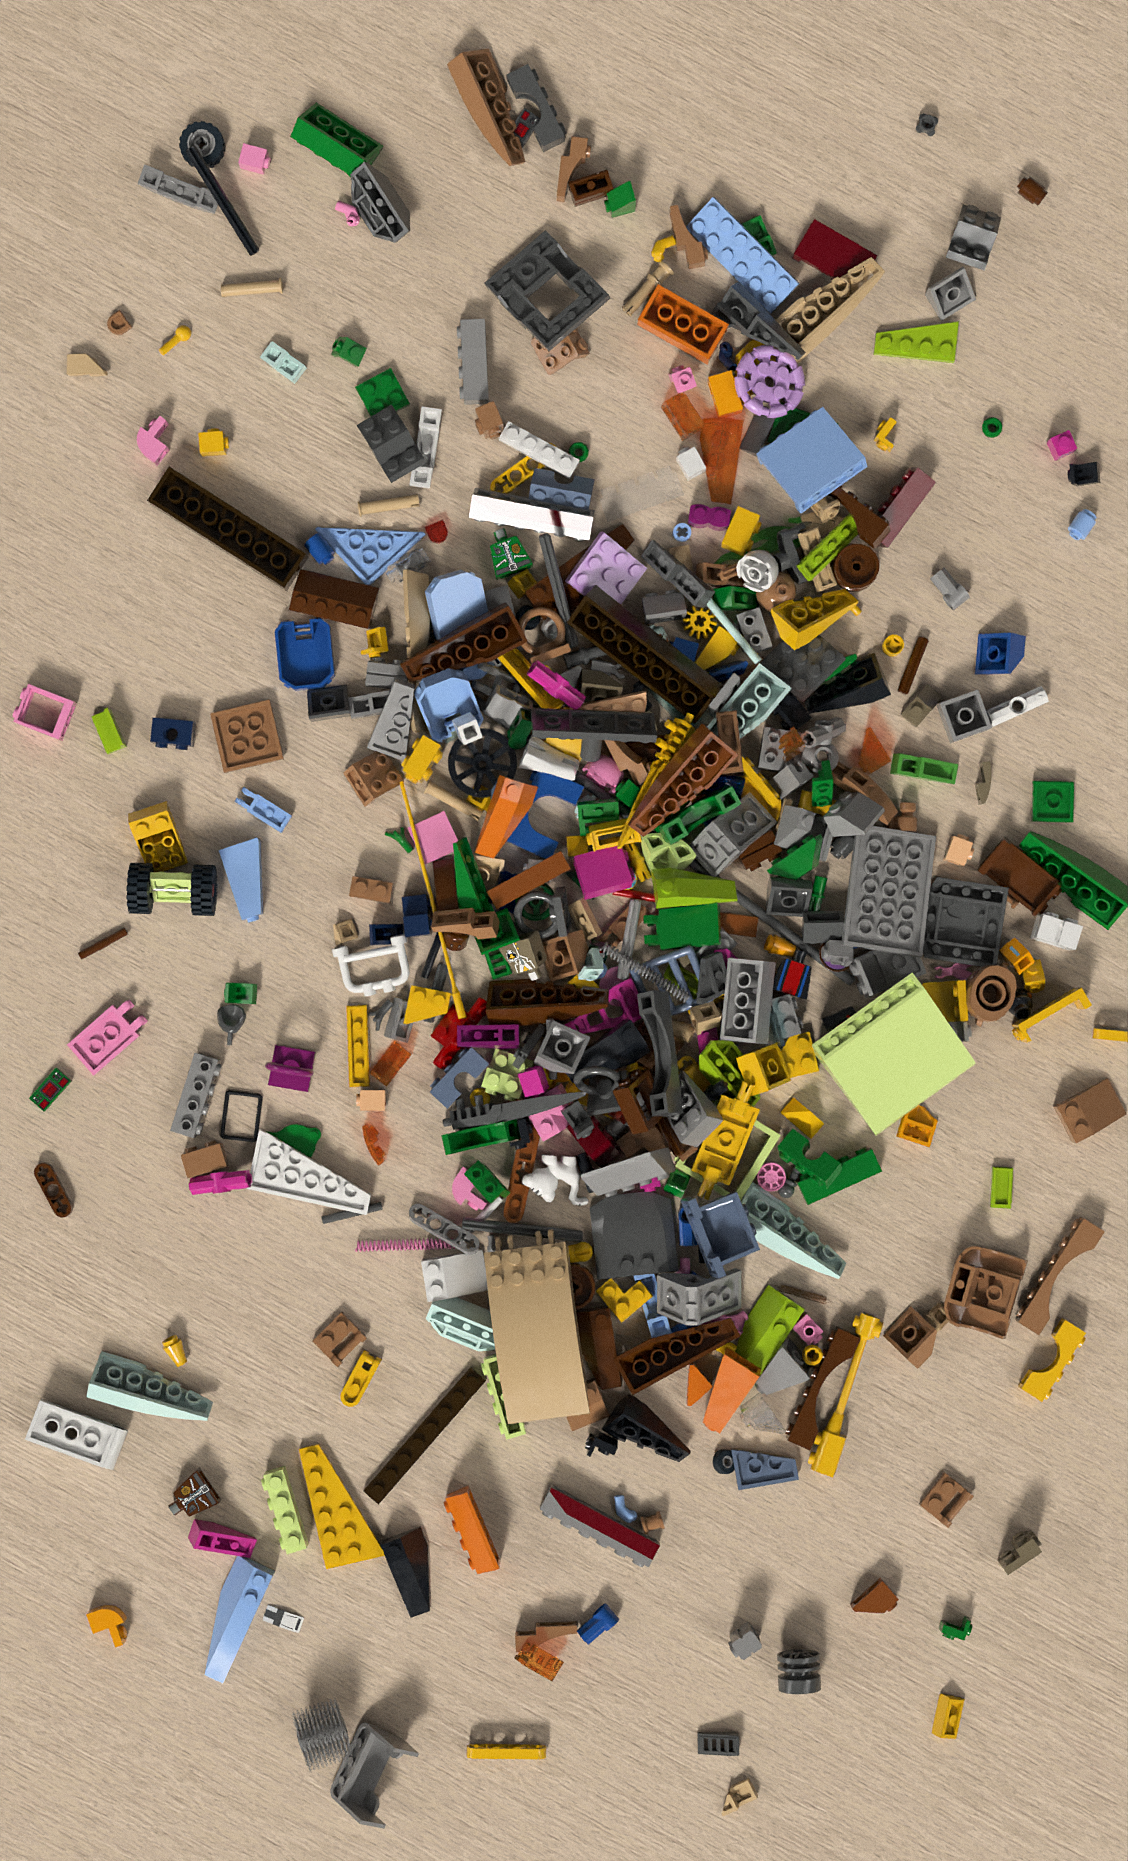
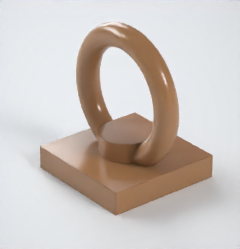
M536 607L528 610L518 622L524 635L527 622L538 615L551 618L557 627L555 641L539 647H534L529 642L521 645L525 651L535 655L529 658L531 665L537 660L542 663L571 652L568 643L562 645L565 639V625L562 618L554 610L546 607Z

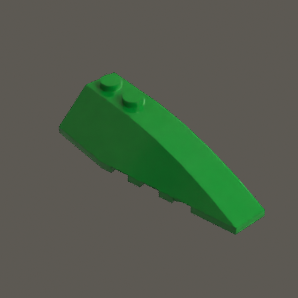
M1030 831L1019 844V847L1027 855L1062 882L1061 892H1065L1071 898L1070 902L1076 908L1105 929L1109 930L1127 909L1128 886L1090 859L1033 831Z

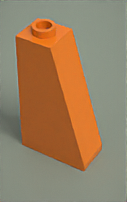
M728 1347L724 1351L703 1419V1423L709 1430L721 1433L761 1373L759 1367Z

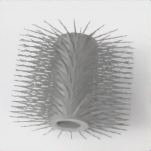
M335 1701V1704L325 1702L327 1707L321 1705L324 1711H321L319 1708L317 1710L309 1709L311 1714L305 1712L307 1714L305 1715L301 1712L303 1714L301 1717L293 1716L295 1718L293 1723H296L294 1726L297 1728L298 1742L303 1756L306 1758L305 1762L313 1767H316L313 1765L315 1764L314 1762L319 1764L317 1761L324 1764L321 1758L329 1761L332 1760L330 1758L336 1760L334 1757L340 1760L338 1754H341L343 1757V1754L349 1756L345 1753L346 1751H349V1754L353 1756L351 1754L352 1749H350L351 1744H349L350 1739H348L346 1724L340 1713L341 1710L338 1708L339 1704Z

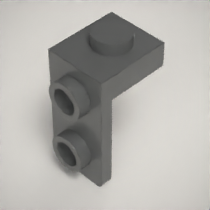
M578 1099L560 1110L573 1128L577 1139L581 1137L586 1138L593 1132V1121Z

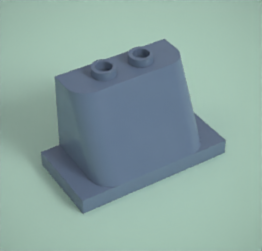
M732 1192L699 1205L696 1198L686 1197L680 1200L710 1276L715 1278L726 1276L723 1265L760 1250L755 1238L757 1234L753 1223H749L747 1215H749L748 1209L745 1204L741 1203L737 1192Z

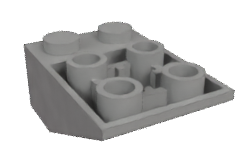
M681 1071L679 1073L683 1113L668 1116L667 1118L682 1144L698 1147L722 1123L723 1119L712 1101L684 1071Z

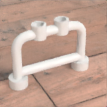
M405 934L390 937L391 946L349 954L348 946L333 948V957H338L345 987L353 993L364 992V996L375 995L378 989H383L384 993L396 990L395 986L405 983L410 974L404 943L408 942ZM398 952L402 970L399 977L361 985L352 983L347 962Z

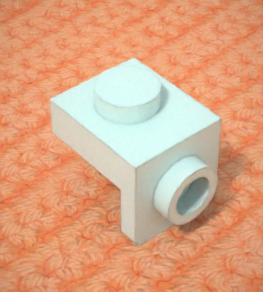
M591 948L585 958L586 966L578 974L579 980L593 981L604 970L603 957L600 956L599 948Z

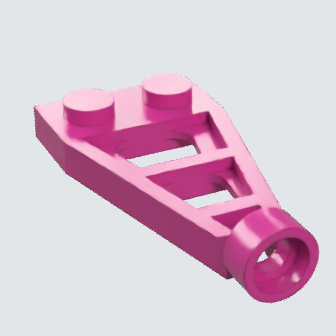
M629 978L609 989V1002L612 999L618 1000L623 1011L622 1016L609 1018L605 1010L601 1009L598 1010L603 1019V1022L590 1026L587 1020L589 1014L578 1016L573 1021L564 1025L576 1031L575 1025H577L579 1028L578 1032L585 1034L613 1028L626 1018L630 1019L632 1023L641 1019L638 1006V992L632 979Z

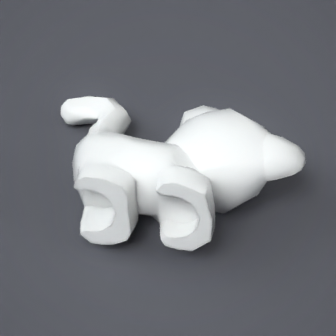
M542 1154V1162L548 1165L547 1168H537L522 1179V1183L525 1186L530 1187L538 1196H542L546 1202L551 1203L554 1200L559 1179L571 1185L569 1199L573 1205L584 1206L589 1202L586 1197H577L580 1174L577 1168L576 1157L561 1156L560 1161H557V1156Z

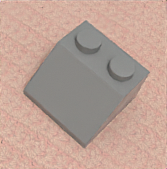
M678 590L666 591V595L659 596L658 593H649L645 595V598H642L646 625L686 618L687 610L684 596L681 592L678 593Z
M844 792L823 817L833 837L865 835L885 812V809L860 792Z

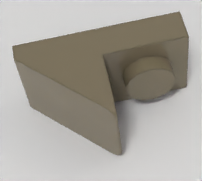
M927 684L901 715L914 727H917L943 696Z

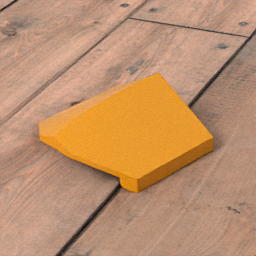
M918 1105L901 1118L896 1137L930 1147L938 1121L925 1107Z

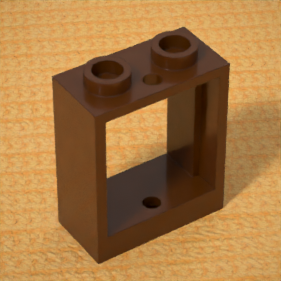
M634 1069L628 1073L629 1076L618 1082V1086L612 1091L632 1135L648 1132L663 1118V1116H652L650 1093L653 1088L654 1079L649 1069ZM635 1087L638 1088L648 1109L645 1113L633 1091Z

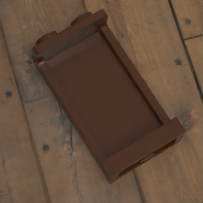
M1005 836L978 867V871L982 875L986 874L1000 887L1009 888L1008 893L1029 909L1034 917L1038 913L1041 915L1049 906L1046 903L1051 898L1055 899L1062 891L1060 889L1062 882Z

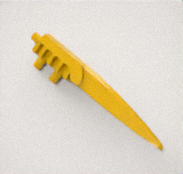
M687 713L684 720L675 718L672 722L668 719L664 723V726L670 729L671 733L670 735H665L666 741L661 738L656 739L655 744L662 748L660 753L656 752L655 754L659 759L653 761L650 766V771L625 823L617 849H621L635 831L628 823L646 793L669 761L694 733L695 728L691 725L694 715Z

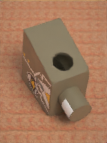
M538 930L518 935L520 941L499 948L514 973L527 972L531 981L542 976L539 967L547 960Z

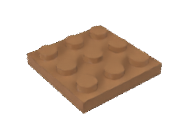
M270 699L210 713L224 773L284 760Z

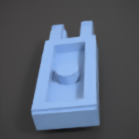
M243 787L241 791L245 795L254 798L250 806L240 798H236L235 802L246 808L247 812L282 833L292 815L259 794L256 795Z

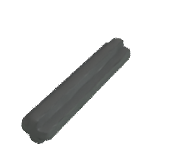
M438 964L431 989L443 991L448 973L447 965ZM435 1017L425 1019L424 1021L433 1023Z

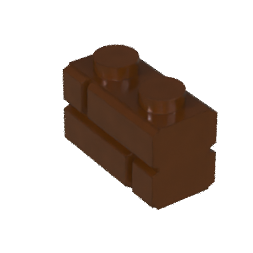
M607 169L600 171L599 174L594 173L568 182L569 192L575 207L607 197V193L614 189Z
M772 830L764 833L738 857L745 870L750 869L752 872L762 867V861L768 859L771 862L780 857L778 853L782 852L780 846L774 845L776 837Z

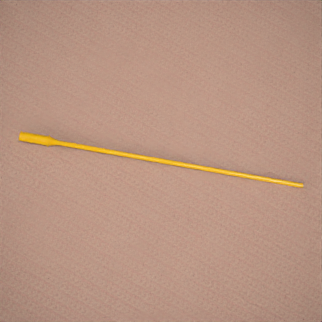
M401 781L399 783L434 914V911L437 910L404 782ZM438 932L452 984L451 996H453L458 1019L465 1018L466 1014L461 992L455 983L443 933Z

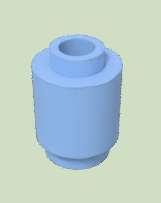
M1087 509L1078 512L1068 527L1069 535L1075 540H1084L1096 523V515Z

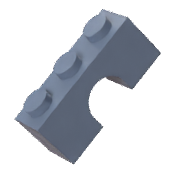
M534 468L529 499L589 510L594 479L574 476V480L570 484H560L554 479V471Z
M473 1047L469 1050L465 1048L458 1055L460 1060L456 1064L451 1063L444 1070L446 1075L442 1079L438 1077L430 1085L432 1088L430 1093L447 1109L462 1094L454 1083L456 1075L461 1072H467L476 1079L490 1064Z

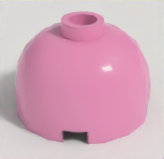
M601 755L598 761L587 762L582 769L583 772L587 770L586 776L602 789L606 786L610 789L608 792L613 794L624 777L623 771L620 772L612 755L609 757Z

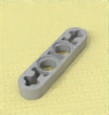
M422 1204L411 1206L409 1218L414 1224L467 1255L477 1253L479 1250V1240L475 1235ZM422 1210V1216L427 1218L426 1224L423 1223V1217L418 1216L415 1218L414 1211ZM437 1219L441 1222V1227L433 1229L429 1224L432 1220ZM449 1230H456L459 1236L456 1239H449L447 1232ZM462 1235L465 1236L464 1241L468 1243L474 1241L475 1248L470 1247L467 1249V1244L461 1241Z

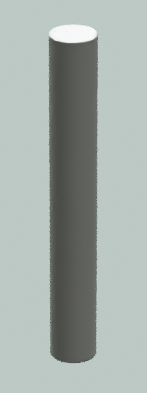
M382 1203L370 1204L368 1213L383 1210ZM341 1211L321 1216L323 1224L363 1214Z

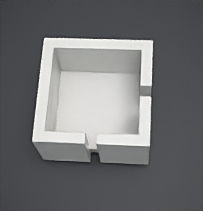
M1051 912L1037 915L1030 939L1065 950H1076L1083 926L1078 925L1079 921L1071 918H1063L1061 920L1058 919V914Z

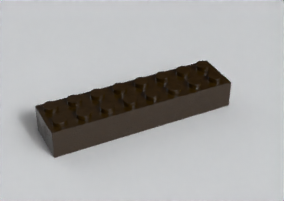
M170 466L147 500L153 507L285 591L289 589L300 569H302L309 558L305 552Z
M597 585L585 595L567 621L571 627L684 716L687 713L694 715L692 720L694 724L709 708L710 703L724 687V685Z

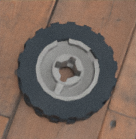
M205 121L193 122V124H189L182 131V135L179 138V148L184 160L191 167L195 166L186 151L192 146L197 147L209 168H213L216 164L220 163L221 158L223 159L225 142L216 126L214 127L212 123H206ZM202 142L205 143L206 145H204L202 149H200L199 144Z

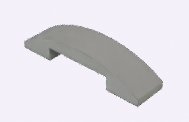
M144 164L138 185L177 203L215 214L218 203L209 189L191 185Z

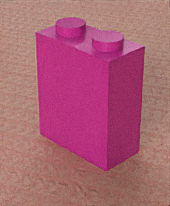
M617 846L574 856L573 864L585 900L632 887L635 876L633 869L628 868L627 861H629L626 849H617Z

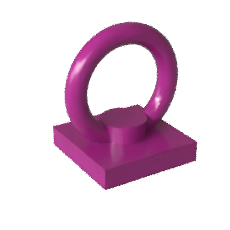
M275 1045L272 1062L265 1064V1068L270 1070L268 1085L309 1092L311 1076L314 1074L313 1065L316 1052Z

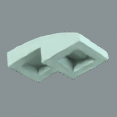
M273 341L260 356L263 361L294 384L307 369L304 364L289 355L286 350Z

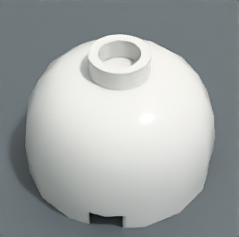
M764 550L748 552L738 561L736 567L738 577H742L745 581L744 585L755 592H763L770 588L777 580L779 573L776 559Z

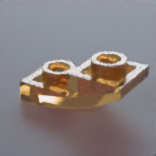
M366 1123L362 1126L365 1143L372 1158L379 1166L386 1160L384 1158L386 1153L379 1145L377 1147L374 1146V1143L379 1140L377 1135L380 1133L373 1125L369 1126Z

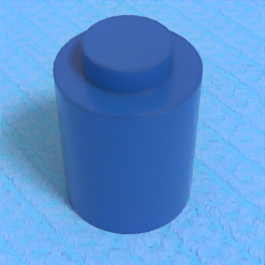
M320 533L312 536L304 544L305 548L319 565L322 563L327 565L334 559L333 554L335 551Z

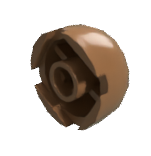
M779 572L777 580L770 588L763 592H756L757 603L763 609L771 612L773 607L787 600L793 599L794 601L796 597L794 580L788 574Z

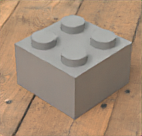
M979 690L966 693L937 705L950 744L992 728Z

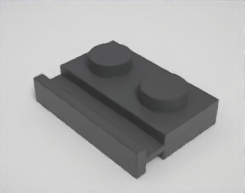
M540 1023L533 1034L528 1033L523 1041L525 1046H519L513 1055L516 1058L512 1064L514 1067L519 1069L547 1027Z

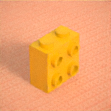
M424 735L421 739L417 737L412 746L413 753L411 756L407 755L401 765L403 766L402 771L405 773L404 777L414 784L417 782L423 783L424 780L428 781L433 773L431 769L433 764H438L444 754L440 744Z

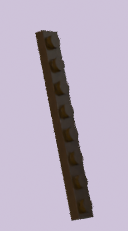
M470 1367L367 1485L363 1492L379 1505L485 1383L486 1379Z

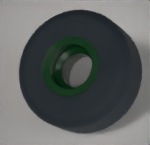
M529 605L522 606L516 613L517 622H519L524 613L534 607ZM540 615L531 618L527 622L525 630L536 628L541 619Z

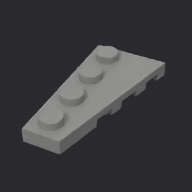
M395 678L367 748L404 761L407 752L414 684Z

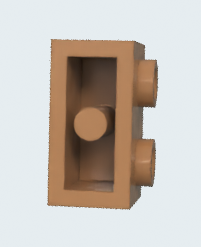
M494 401L475 408L477 418L475 419V425L479 435L484 434L485 439L490 438L491 440L500 437L504 426Z

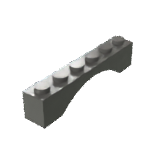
M652 990L637 994L639 1014L649 1031L655 1055V1079L650 1093L652 1116L668 1117L682 1114L683 1106L668 991Z

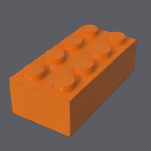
M659 284L639 316L637 323L638 326L707 365L729 326L726 322Z

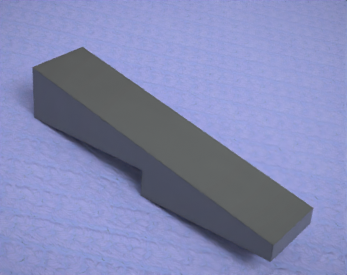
M655 540L650 542L641 556L665 581H670L694 606L705 608L716 592Z

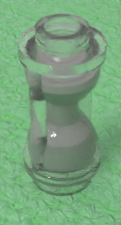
M416 548L387 567L389 571L386 572V575L391 583L396 581L399 584L403 581V570L413 569L412 571L418 572L428 566L427 563L430 562V559L423 548Z

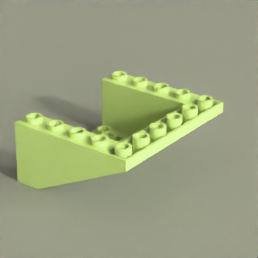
M913 973L812 1044L815 1056L875 1136L976 1064Z

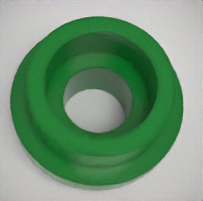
M995 417L987 418L982 424V432L989 438H995L1002 432V423ZM994 425L995 431H990L988 426Z
M575 442L569 447L568 454L583 462L587 459L589 450L584 443ZM577 449L582 451L581 456L575 455Z

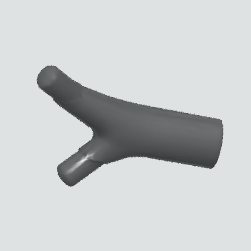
M387 1000L378 1010L368 1013L369 1016H375L373 1021L376 1022V1031L380 1030V1024L384 1015L394 1005L390 1000Z

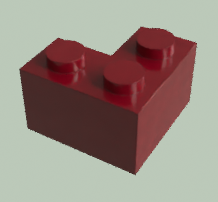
M594 1115L591 1116L594 1124L593 1132L586 1138L581 1137L577 1139L573 1128L569 1124L566 1128L600 1168L605 1167L620 1154L616 1149L618 1144L605 1129L602 1131L599 1129L600 1122Z

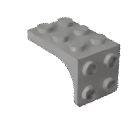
M876 950L853 958L852 964L849 965L852 975L858 978L857 988L861 995H865V998L872 997L879 992L893 987L911 973L915 977L926 974L920 957Z

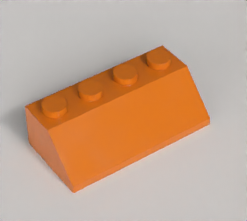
M469 1485L447 1494L445 1497L446 1501L443 1503L447 1513H452L454 1530L456 1532L459 1531L461 1534L460 1544L463 1550H467L470 1558H468L471 1569H475L477 1574L500 1569L501 1560Z

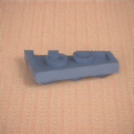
M731 1449L738 1490L799 1480L795 1458Z

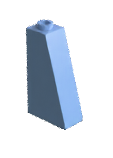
M257 837L219 850L241 919L247 920L248 923L259 920V915L263 914L261 841Z

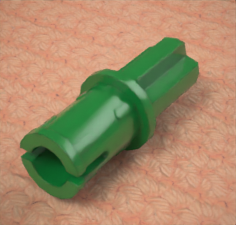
M815 876L808 911H820L822 899H825L823 895L828 878Z

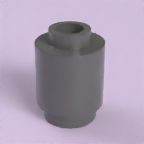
M854 835L838 836L830 845V853L837 859L840 857L845 859L853 851Z

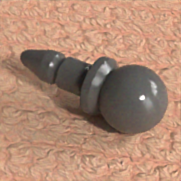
M795 1167L789 1179L786 1178L784 1185L778 1190L783 1198H790L794 1194V1187L798 1185L795 1181L800 1172Z

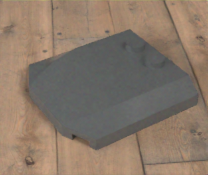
M937 877L930 887L923 945L924 957L980 967L997 965L1009 888Z
M636 1192L613 1195L602 1199L590 1207L597 1279L679 1271L671 1199L653 1192Z

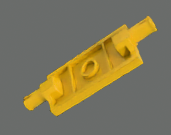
M742 1081L736 1098H731L724 1094H721L716 1108L723 1121L701 1143L691 1171L703 1176L704 1180L697 1193V1196L701 1198L704 1195V1199H710L715 1183L721 1182L730 1186L760 1111L759 1108L748 1103L752 1090L755 1087L753 1084L749 1083L748 1085L747 1082Z

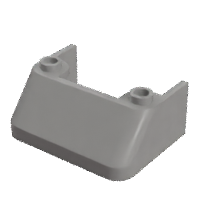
M362 1723L358 1727L350 1745L353 1756L347 1751L349 1756L345 1755V1759H343L331 1785L330 1793L331 1797L359 1824L384 1829L386 1824L375 1815L380 1805L379 1798L374 1793L375 1787L390 1756L396 1759L400 1758L403 1754L418 1757L419 1753L404 1739L373 1724Z

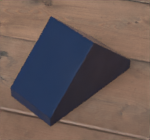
M369 924L370 945H392L390 937L403 934V924Z

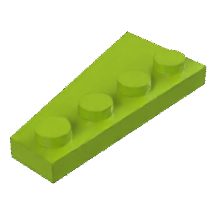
M959 321L876 333L873 355L954 363Z

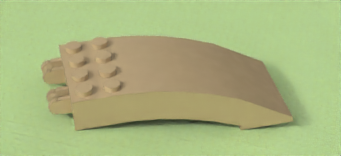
M553 1229L548 1230L549 1244H542V1234L540 1231L535 1232L537 1246L515 1249L513 1235H508L507 1243L509 1250H502V1240L500 1237H495L496 1251L484 1253L493 1337L508 1424L590 1414L569 1248L566 1242L555 1243Z

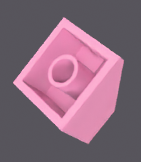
M561 1083L545 1092L541 1097L566 1094L567 1092ZM572 1101L528 1116L543 1142L563 1131L569 1125L560 1110L568 1106Z

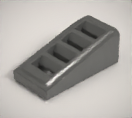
M738 1732L697 1733L698 1754L739 1756ZM704 1738H708V1749H704ZM712 1739H716V1748H712ZM720 1739H724V1748L720 1747ZM729 1740H733V1748H729Z

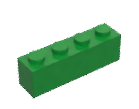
M862 1147L855 1151L856 1155L848 1158L845 1155L838 1158L837 1161L841 1163L843 1170L828 1189L823 1185H816L811 1180L812 1177L807 1173L799 1176L800 1180L796 1181L806 1204L810 1205L882 1172L873 1150Z

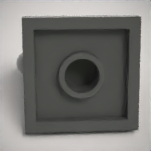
M565 886L557 887L553 896L546 892L533 891L525 894L518 900L514 908V920L522 933L535 931L529 928L522 919L524 906L531 900L540 899L549 903L550 918L553 922L547 929L538 931L540 938L549 937L557 930L559 937L568 936L572 923Z
M591 1066L580 1069L574 1075L575 1086L582 1092L586 1091L588 1094L587 1113L590 1116L621 1111L612 1091L618 1086V1082L629 1076L627 1070L616 1072L606 1067ZM598 1074L589 1079V1085L582 1081V1078L585 1076Z

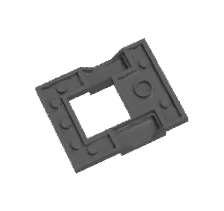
M546 230L484 283L499 300L500 304L548 352L611 299L609 294L583 268L577 266L568 257L559 243ZM557 274L579 297L554 319L549 321L527 298Z

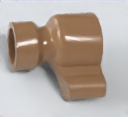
M900 803L901 815L894 817L887 825V828L917 833V818L914 816L916 803Z

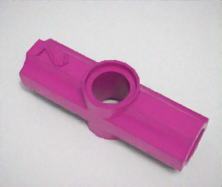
M538 660L530 666L527 675L542 685L543 689L553 697L559 698L573 710H577L584 703L586 698L584 694L569 684L570 682L560 674L554 673Z
M249 1170L217 1172L210 1173L207 1176L192 1177L189 1182V1190L192 1195L211 1192L216 1194L230 1192L233 1189L251 1187L252 1174H250Z

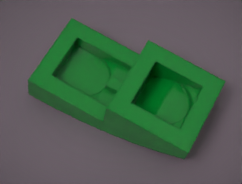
M761 215L741 223L772 256L777 254Z

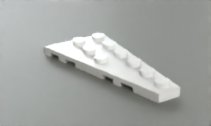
M259 1129L250 1171L252 1183L251 1187L247 1189L367 1215L371 1193L263 1129Z

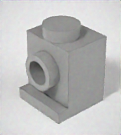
M829 940L821 949V958L824 959V962H831L833 965L844 963V967H848L853 962V947L841 945L842 941Z

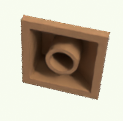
M583 930L568 933V936L556 937L542 942L547 957L545 966L551 982L580 973L588 952Z
M910 1307L883 1336L909 1362L919 1369L932 1355L937 1330Z
M595 1378L586 1381L590 1414L567 1416L572 1431L610 1416Z

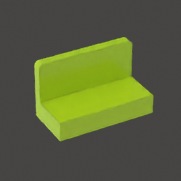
M107 707L103 712L91 716L107 754L127 747L110 708Z

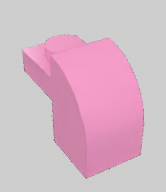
M161 416L151 421L148 426V432L140 427L137 434V444L140 451L156 466L159 465L169 452L168 447L158 440L169 425Z
M463 1166L453 1181V1196L460 1205L467 1199V1204L476 1211L478 1208L483 1210L487 1202L471 1191L474 1185L464 1175L468 1168Z

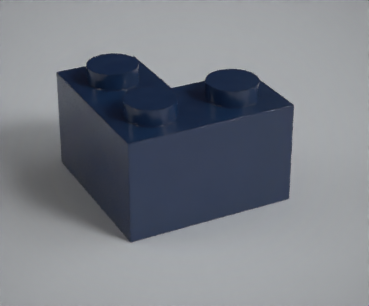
M427 895L402 897L405 937L412 938L432 935L431 925L433 918L429 917V910H432Z

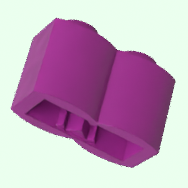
M702 504L691 505L688 525L694 528L709 527L715 531H724L729 527L731 511L724 507L709 508Z

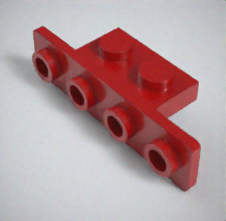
M479 997L468 1013L465 1011L466 1017L458 1019L455 1004L453 1003L448 1013L430 1035L444 1046L432 1063L445 1070L451 1064L453 1057L462 1048L457 1046V1026L477 1025L482 1017L487 1014L486 1000Z

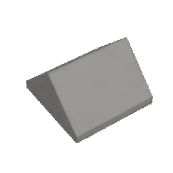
M964 267L930 286L925 293L926 298L941 321L976 300Z

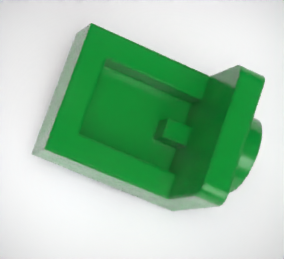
M339 337L332 345L333 351L331 355L339 357L355 367H359L367 348L348 337Z
M226 982L224 989L225 1003L256 1004L257 984Z
M964 1616L961 1627L941 1620L939 1630L943 1633L942 1636L954 1640V1638L965 1640L966 1635L969 1636L971 1633L972 1624H970L971 1620L967 1616Z

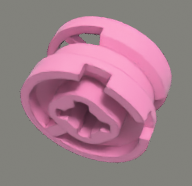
M766 1162L757 1173L756 1179L764 1190L777 1191L784 1185L786 1174L779 1164Z

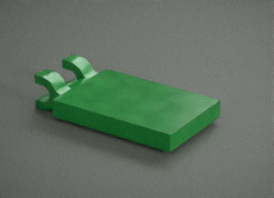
M718 903L658 909L659 915L643 916L644 924H647L648 927L656 926L657 935H644V943L648 944L649 947L660 945V949L665 951L681 949L686 946L702 947L721 944L720 904Z

